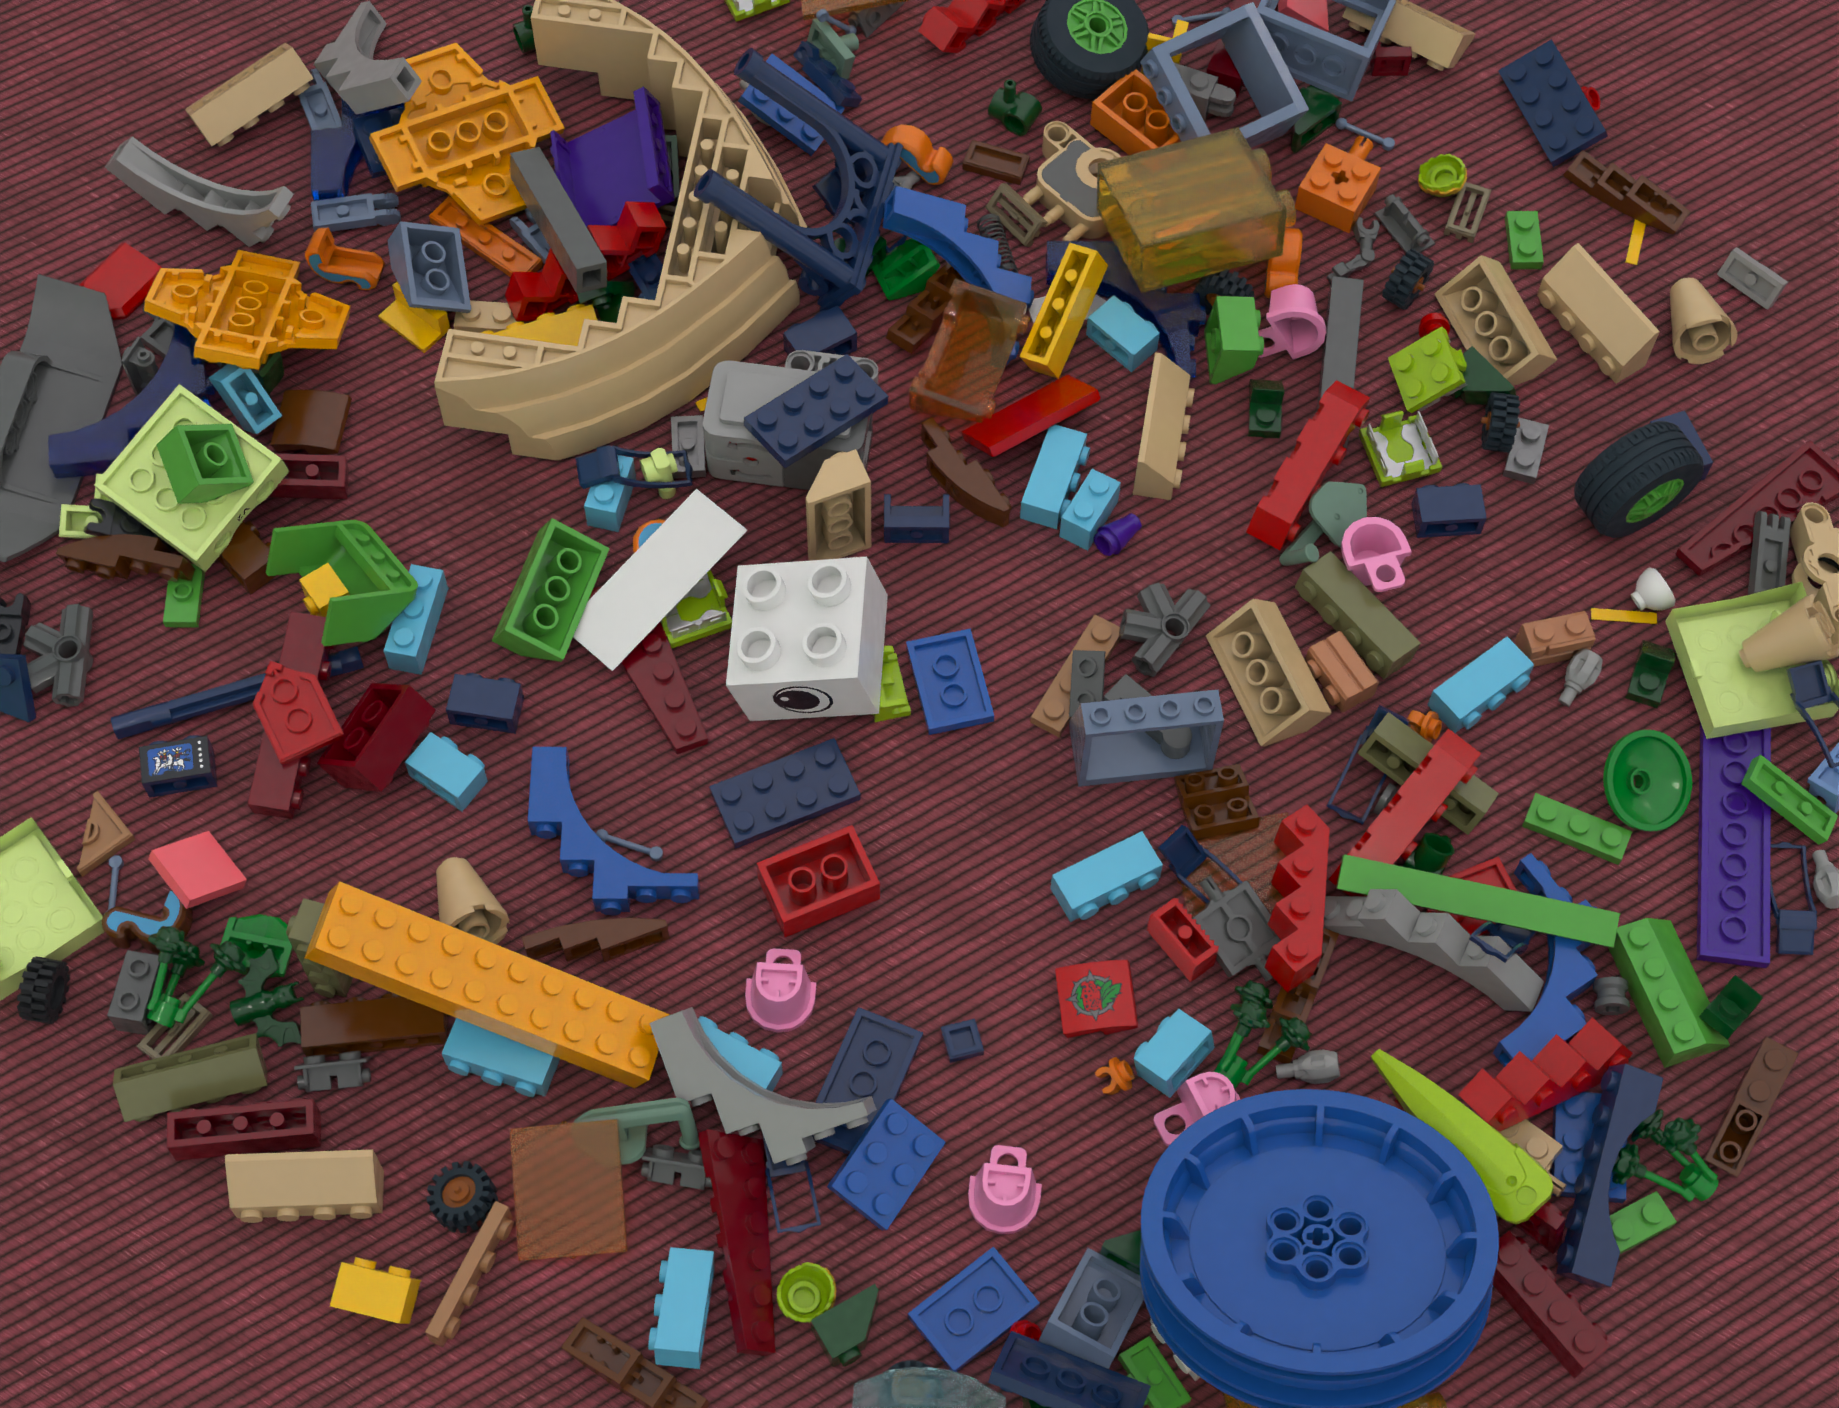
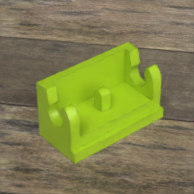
M884 646L879 714H873L875 722L911 715L897 654L894 653L893 646Z

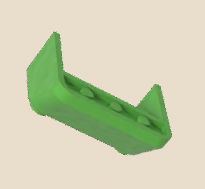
M343 520L273 528L266 568L268 576L299 573L304 577L329 563L349 591L350 595L332 597L329 600L321 642L323 646L368 642L377 638L416 597L417 581L374 530L362 521Z

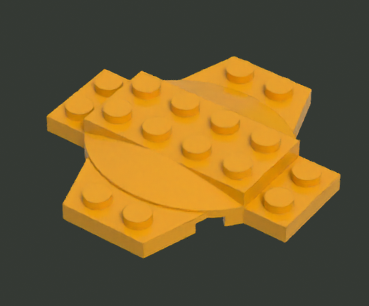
M457 43L405 59L422 82L409 102L404 103L405 110L401 114L399 124L370 133L369 138L395 191L399 192L421 184L423 188L430 186L447 192L479 226L528 208L510 176V153L535 148L537 142L551 138V131L555 130L560 135L563 134L565 129L539 77L536 76L513 85H509L502 80H499V83L488 80L482 74L483 69Z
M238 250L232 264L220 267V273L217 275L206 274L204 276L202 269L160 268L145 299L144 311L187 328L197 338L194 346L195 358L205 359L211 363L221 362L236 365L242 369L259 370L261 364L266 363L269 354L288 348L337 349L349 319L350 306L316 292L310 294L309 297L301 291L302 283L297 280L300 272V262Z

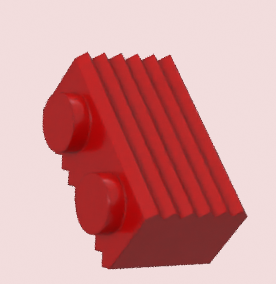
M1173 898L1149 916L1147 931L1186 978L1192 982L1214 966L1219 946L1214 945V940H1209L1210 935H1205V930L1201 929V925L1196 924V919H1192V914H1187L1188 909H1183V904L1178 903L1179 899Z

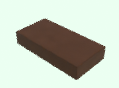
M972 140L964 158L962 169L1021 185L1030 161V155Z

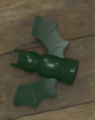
M272 948L267 949L266 953L261 957L249 960L250 970L248 974L238 980V983L244 987L246 995L244 998H238L230 1002L233 1019L239 1027L254 1021L258 1027L257 1037H270L277 1043L278 1047H282L289 1042L301 1044L299 1023L296 1021H279L272 1015L278 1008L285 1009L292 1004L305 1000L304 997L297 998L294 986H297L299 981L288 985H280L273 991L264 990L263 986L266 980L279 970L274 950Z

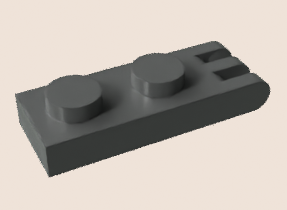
M1758 511L1756 513L1748 595L1785 586L1791 524L1789 517L1782 516L1779 519V516L1770 513L1767 517V512Z

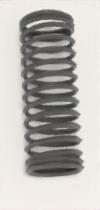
M996 214L982 216L977 221L980 236H987L986 238H989L990 236L1001 234L991 239L1002 238L999 243L1003 244L998 246V248H1005L999 250L998 253L1007 251L1001 257H1008L1002 259L1001 262L1010 260L1000 265L999 268L1004 270L1013 269L1011 272L1015 271V273H1018L1000 217ZM997 220L996 223H991L985 227H982L985 223L989 221ZM996 229H1000V230H998L997 232H994V233H991V234H987V233L990 232V231H993V230H996Z

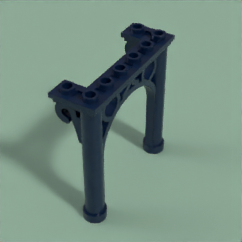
M749 48L737 62L734 75L804 121L825 139L836 158L835 167L839 169L841 175V199L837 212L832 220L823 227L805 228L795 225L713 169L706 171L700 178L694 190V197L705 204L711 203L750 230L761 232L768 242L794 258V261L802 268L798 285L805 293L819 296L817 302L821 306L819 311L829 310L837 305L840 307L848 298L860 294L866 285L865 275L867 268L873 260L872 251L874 244L880 236L879 227L884 217L885 200L894 188L893 179L895 172L901 164L900 155L903 145L898 142L895 145L890 143L886 146L764 61L763 55ZM859 193H864L862 202ZM850 221H855L856 224L854 230L847 223H849ZM832 232L840 234L845 240L844 253L836 248ZM820 239L821 245H819L813 240Z

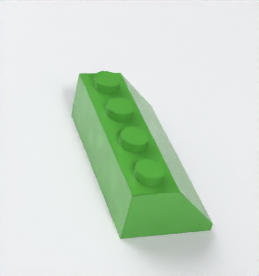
M551 518L537 533L492 642L520 656L562 662L610 548Z
M1645 918L1618 927L1614 948H1608L1622 978L1628 981L1630 996L1664 1068L1729 1047L1728 1040L1699 1017L1710 1002L1671 920Z

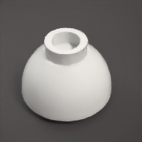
M1647 568L1639 576L1635 592L1630 594L1634 603L1641 611L1645 608L1665 610L1675 605V598L1669 586L1656 569Z

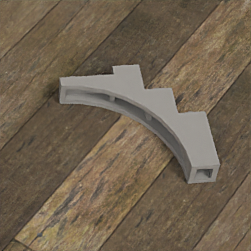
M370 1L360 3L336 41L326 44L313 64L356 115L409 102L422 82L404 57L390 60H373L376 44L387 23Z
M130 137L121 143L104 167L163 214H167L174 209L181 210L206 231L216 225L223 226L248 247L258 242L264 243L269 239L274 231V228L271 227L276 219L280 221L286 216L291 208L288 203L294 195L285 186L274 190L250 191L214 183L174 165L147 148L134 137Z
M1370 889L1367 897L1325 896L1323 928L1340 935L1367 939L1388 945L1425 959L1467 981L1491 998L1503 1010L1533 1011L1544 981L1517 954L1513 955L1506 963L1495 956L1486 954L1480 946L1469 940L1471 935L1449 913L1420 912L1397 889ZM1477 936L1504 955L1512 950L1499 936Z
M693 1007L649 1023L676 1098L685 1099L687 1102L691 1101L693 1107L714 1099L726 1134L738 1130L739 1135L743 1136L759 1130L761 1127L774 1164L785 1160L787 1166L807 1159L806 1153L816 1147L814 1139L816 1141L835 1134L834 1127L845 1123L848 1129L867 1123V1115L877 1110L872 1096L848 1102L814 1103L790 1099L764 1089L742 1075L721 1056L703 1031Z

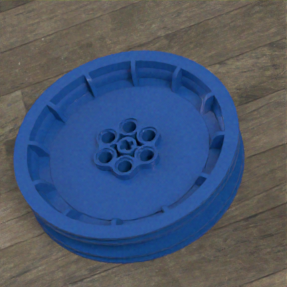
M1283 1090L1247 1097L1216 1109L1184 1130L1161 1155L1149 1177L1142 1201L1140 1282L1147 1310L1166 1344L1188 1368L1215 1388L1240 1401L1259 1408H1397L1427 1394L1453 1375L1469 1357L1483 1333L1490 1310L1493 1279L1499 1251L1498 1223L1492 1200L1483 1181L1467 1158L1442 1134L1403 1110L1368 1097L1330 1090Z

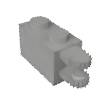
M1174 63L1204 122L1208 113L1216 116L1220 115L1221 117L1232 115L1236 94L1231 88L1218 84L1217 76Z

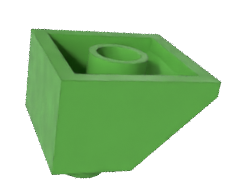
M1216 297L1204 329L1210 384L1221 383L1254 368L1258 356L1263 355L1264 339L1258 333L1261 314L1260 310L1255 309L1254 297Z
M232 424L176 425L156 444L178 504L205 503L254 483Z

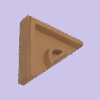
M98 791L93 793L94 800L91 814L87 820L82 842L83 850L80 863L77 866V870L82 877L136 840Z

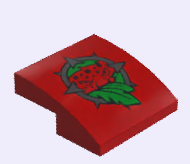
M1128 960L1089 962L1055 969L1063 1035L1067 1038L1099 1031L1107 1035L1139 1028L1130 962Z

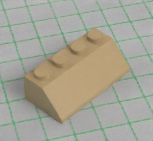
M1397 0L1380 38V42L1387 45L1395 42L1402 47H1411L1412 57L1417 58L1419 54L1429 59L1427 62L1429 66L1443 71L1445 67H1455L1476 33L1408 0ZM1346 7L1342 16L1350 20L1348 24L1350 27L1364 32L1365 29L1371 31L1376 19L1349 7Z
M283 43L187 107L185 111L211 146L217 143L220 147L234 138L232 133L240 127L246 130L255 125L260 120L258 115L267 109L271 113L285 104L283 99L291 93L297 96L310 87L308 82L314 78L293 47Z
M1577 243L1543 277L1537 297L1542 306L1549 309L1559 320L1561 327L1573 335L1581 349L1589 353L1598 363L1601 371L1605 375H1609L1617 384L1646 365L1660 331L1585 249Z
M1481 255L1434 293L1465 349L1468 350L1473 346L1513 386L1534 379L1557 361L1552 349L1499 261Z
M1155 352L1133 495L1171 500L1173 488H1180L1182 470L1176 469L1177 461L1184 462L1186 442H1180L1181 434H1188L1191 415H1185V408H1192L1195 389L1189 388L1190 375L1162 353Z
M856 449L847 453L839 452L826 459L806 496L808 561L839 559L871 548V481Z
M1252 599L1206 635L1261 747H1266L1304 733L1332 713L1275 602Z
M373 1149L225 1155L230 1209L236 1218H240L243 1222H261L263 1217H277L280 1221H296L299 1219V1216H313L318 1220H332L336 1218V1215L350 1214V1217L356 1219H366L372 1217L373 1213L383 1212L384 1170Z

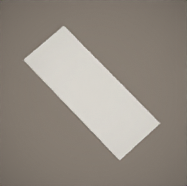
M696 489L591 597L586 604L573 637L613 671L744 535L747 529Z

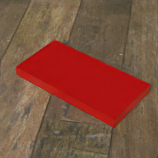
M1067 374L961 432L967 443L992 457H996L1098 402L1101 397L1098 389Z

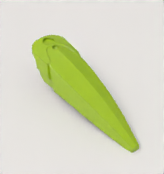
M1378 1049L1371 1056L1378 1071L1404 1110L1442 1134L1471 1163L1489 1193L1497 1216L1508 1223L1519 1224L1526 1222L1551 1198L1554 1190L1551 1176L1539 1162L1517 1143L1513 1144L1463 1103L1413 1068L1381 1049Z

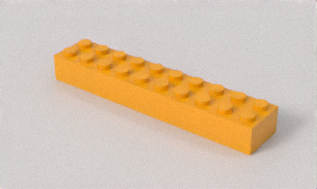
M340 881L328 893L304 957L633 1088H637L650 1080L659 1051L649 1023L670 1015Z

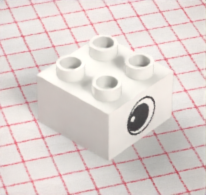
M867 557L738 566L726 687L750 721L879 714L888 594Z

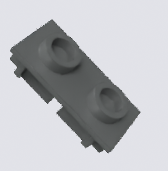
M867 0V3H862L856 10L850 12L848 22L855 27H861L864 36L868 38L905 3V0Z
M1394 194L1388 196L1384 201L1386 206L1375 212L1374 215L1405 253L1410 249L1421 253L1435 245V242L1429 236V232L1423 229L1402 203V199L1399 196L1395 197Z
M137 337L132 346L127 347L124 351L121 363L136 396H139L142 390L153 394H160L165 389L166 383L161 375L158 374L159 370L153 352L145 349L141 337Z
M1073 650L1069 717L1074 715L1081 703L1103 701L1106 651Z
M349 1051L339 1053L338 1060L325 1061V1055L303 1057L304 1063L294 1066V1070L303 1069V1075L297 1076L298 1089H305L306 1093L332 1089L331 1076L337 1075L338 1088L363 1087L365 1083L371 1082L370 1068L363 1067V1062L371 1060V1056L361 1057V1051Z
M656 1144L653 1145V1148L648 1147L642 1156V1160L650 1161L649 1163L643 1162L641 1176L647 1177L648 1181L673 1185L675 1172H680V1186L705 1190L706 1187L712 1188L711 1178H706L700 1150H691L687 1154L675 1152L674 1147L669 1145Z

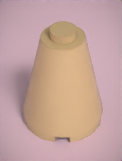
M1695 278L1678 280L1670 289L1672 342L1676 356L1680 360L1681 357L1687 359L1690 364H1704L1719 359L1724 355L1723 350L1729 344L1732 348L1737 340V330L1733 321L1699 280Z
M1814 594L1805 596L1742 642L1743 649L1739 650V654L1746 668L1752 667L1755 672L1832 659L1839 656V643L1833 645L1831 640L1832 635L1836 633L1834 626L1822 603L1819 600L1813 602Z
M457 857L446 859L436 871L439 922L491 943L498 944L508 932L506 926L509 923V917L506 911L466 859Z

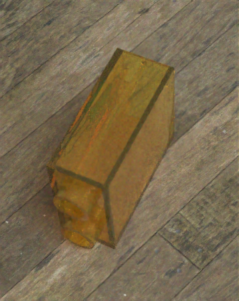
M1239 127L1098 163L1097 211L1141 293L1282 256L1285 228L1294 226L1296 222L1295 205L1287 189L1276 191L1271 183L1272 174L1267 154L1262 148L1252 150Z

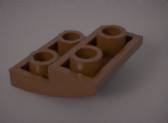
M285 390L279 410L282 416L276 421L270 445L276 451L305 449L310 455L338 453L352 398L349 395L329 391Z
M1240 764L1174 777L1177 794L1188 829L1196 840L1259 827V816L1249 796V784Z

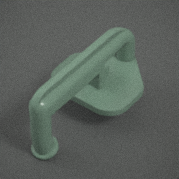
M1344 482L1324 483L1309 501V512L1313 520L1281 554L1280 563L1284 566L1316 562L1319 559V551L1313 543L1323 532L1336 546L1341 548L1346 529L1353 522L1367 517V492L1363 484Z
M682 1098L592 1109L575 1119L571 1127L576 1148L605 1167L630 1164L639 1160L646 1151L647 1130L650 1124L678 1121L682 1133L679 1139L680 1146L686 1150H694L700 1146L697 1126L691 1107Z

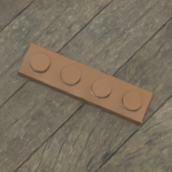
M1094 615L1073 650L1106 651V663L1121 639L1119 635L1120 627ZM1073 650L1035 709L1030 723L1059 738L1072 718L1069 717Z
M497 1201L492 1206L425 1331L430 1342L444 1347L447 1339L452 1340L457 1334L461 1325L459 1317L465 1305L471 1306L479 1291L477 1283L482 1273L487 1274L491 1270L496 1259L494 1251L499 1241H505L512 1230L514 1221L511 1220L512 1214L508 1206Z

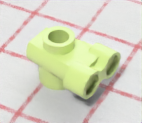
M657 448L650 453L651 457L639 460L645 481L675 482L672 473L678 472L672 453L666 454L665 449ZM658 488V493L663 499H670L675 496L676 488Z

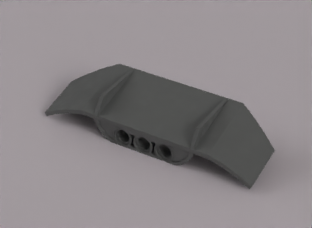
M41 274L37 276L31 316L20 351L8 352L0 365V561L2 562L10 561L32 550L59 533L61 504L74 505L124 368L121 363V353L106 294Z

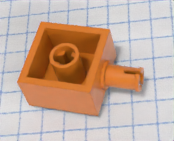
M1358 136L1348 153L1326 143L1298 188L1294 209L1350 233L1354 223L1360 217L1374 194L1381 171L1380 167L1365 161L1367 155L1373 149L1372 141L1367 138L1362 146L1361 143L1364 140V136Z

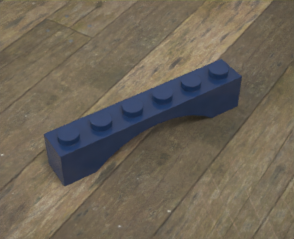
M1626 1063L1609 1066L1608 1070L1604 1073L1601 1080V1089L1603 1091L1600 1103L1596 1106L1592 1115L1594 1127L1591 1138L1586 1142L1583 1150V1157L1585 1158L1583 1170L1577 1177L1574 1186L1576 1193L1574 1205L1568 1212L1565 1221L1567 1228L1565 1240L1559 1247L1556 1256L1558 1263L1556 1274L1594 1288L1612 1286L1620 1250L1613 1234L1609 1215L1611 1174L1618 1153L1628 1136L1642 1121L1655 1113L1663 1077Z

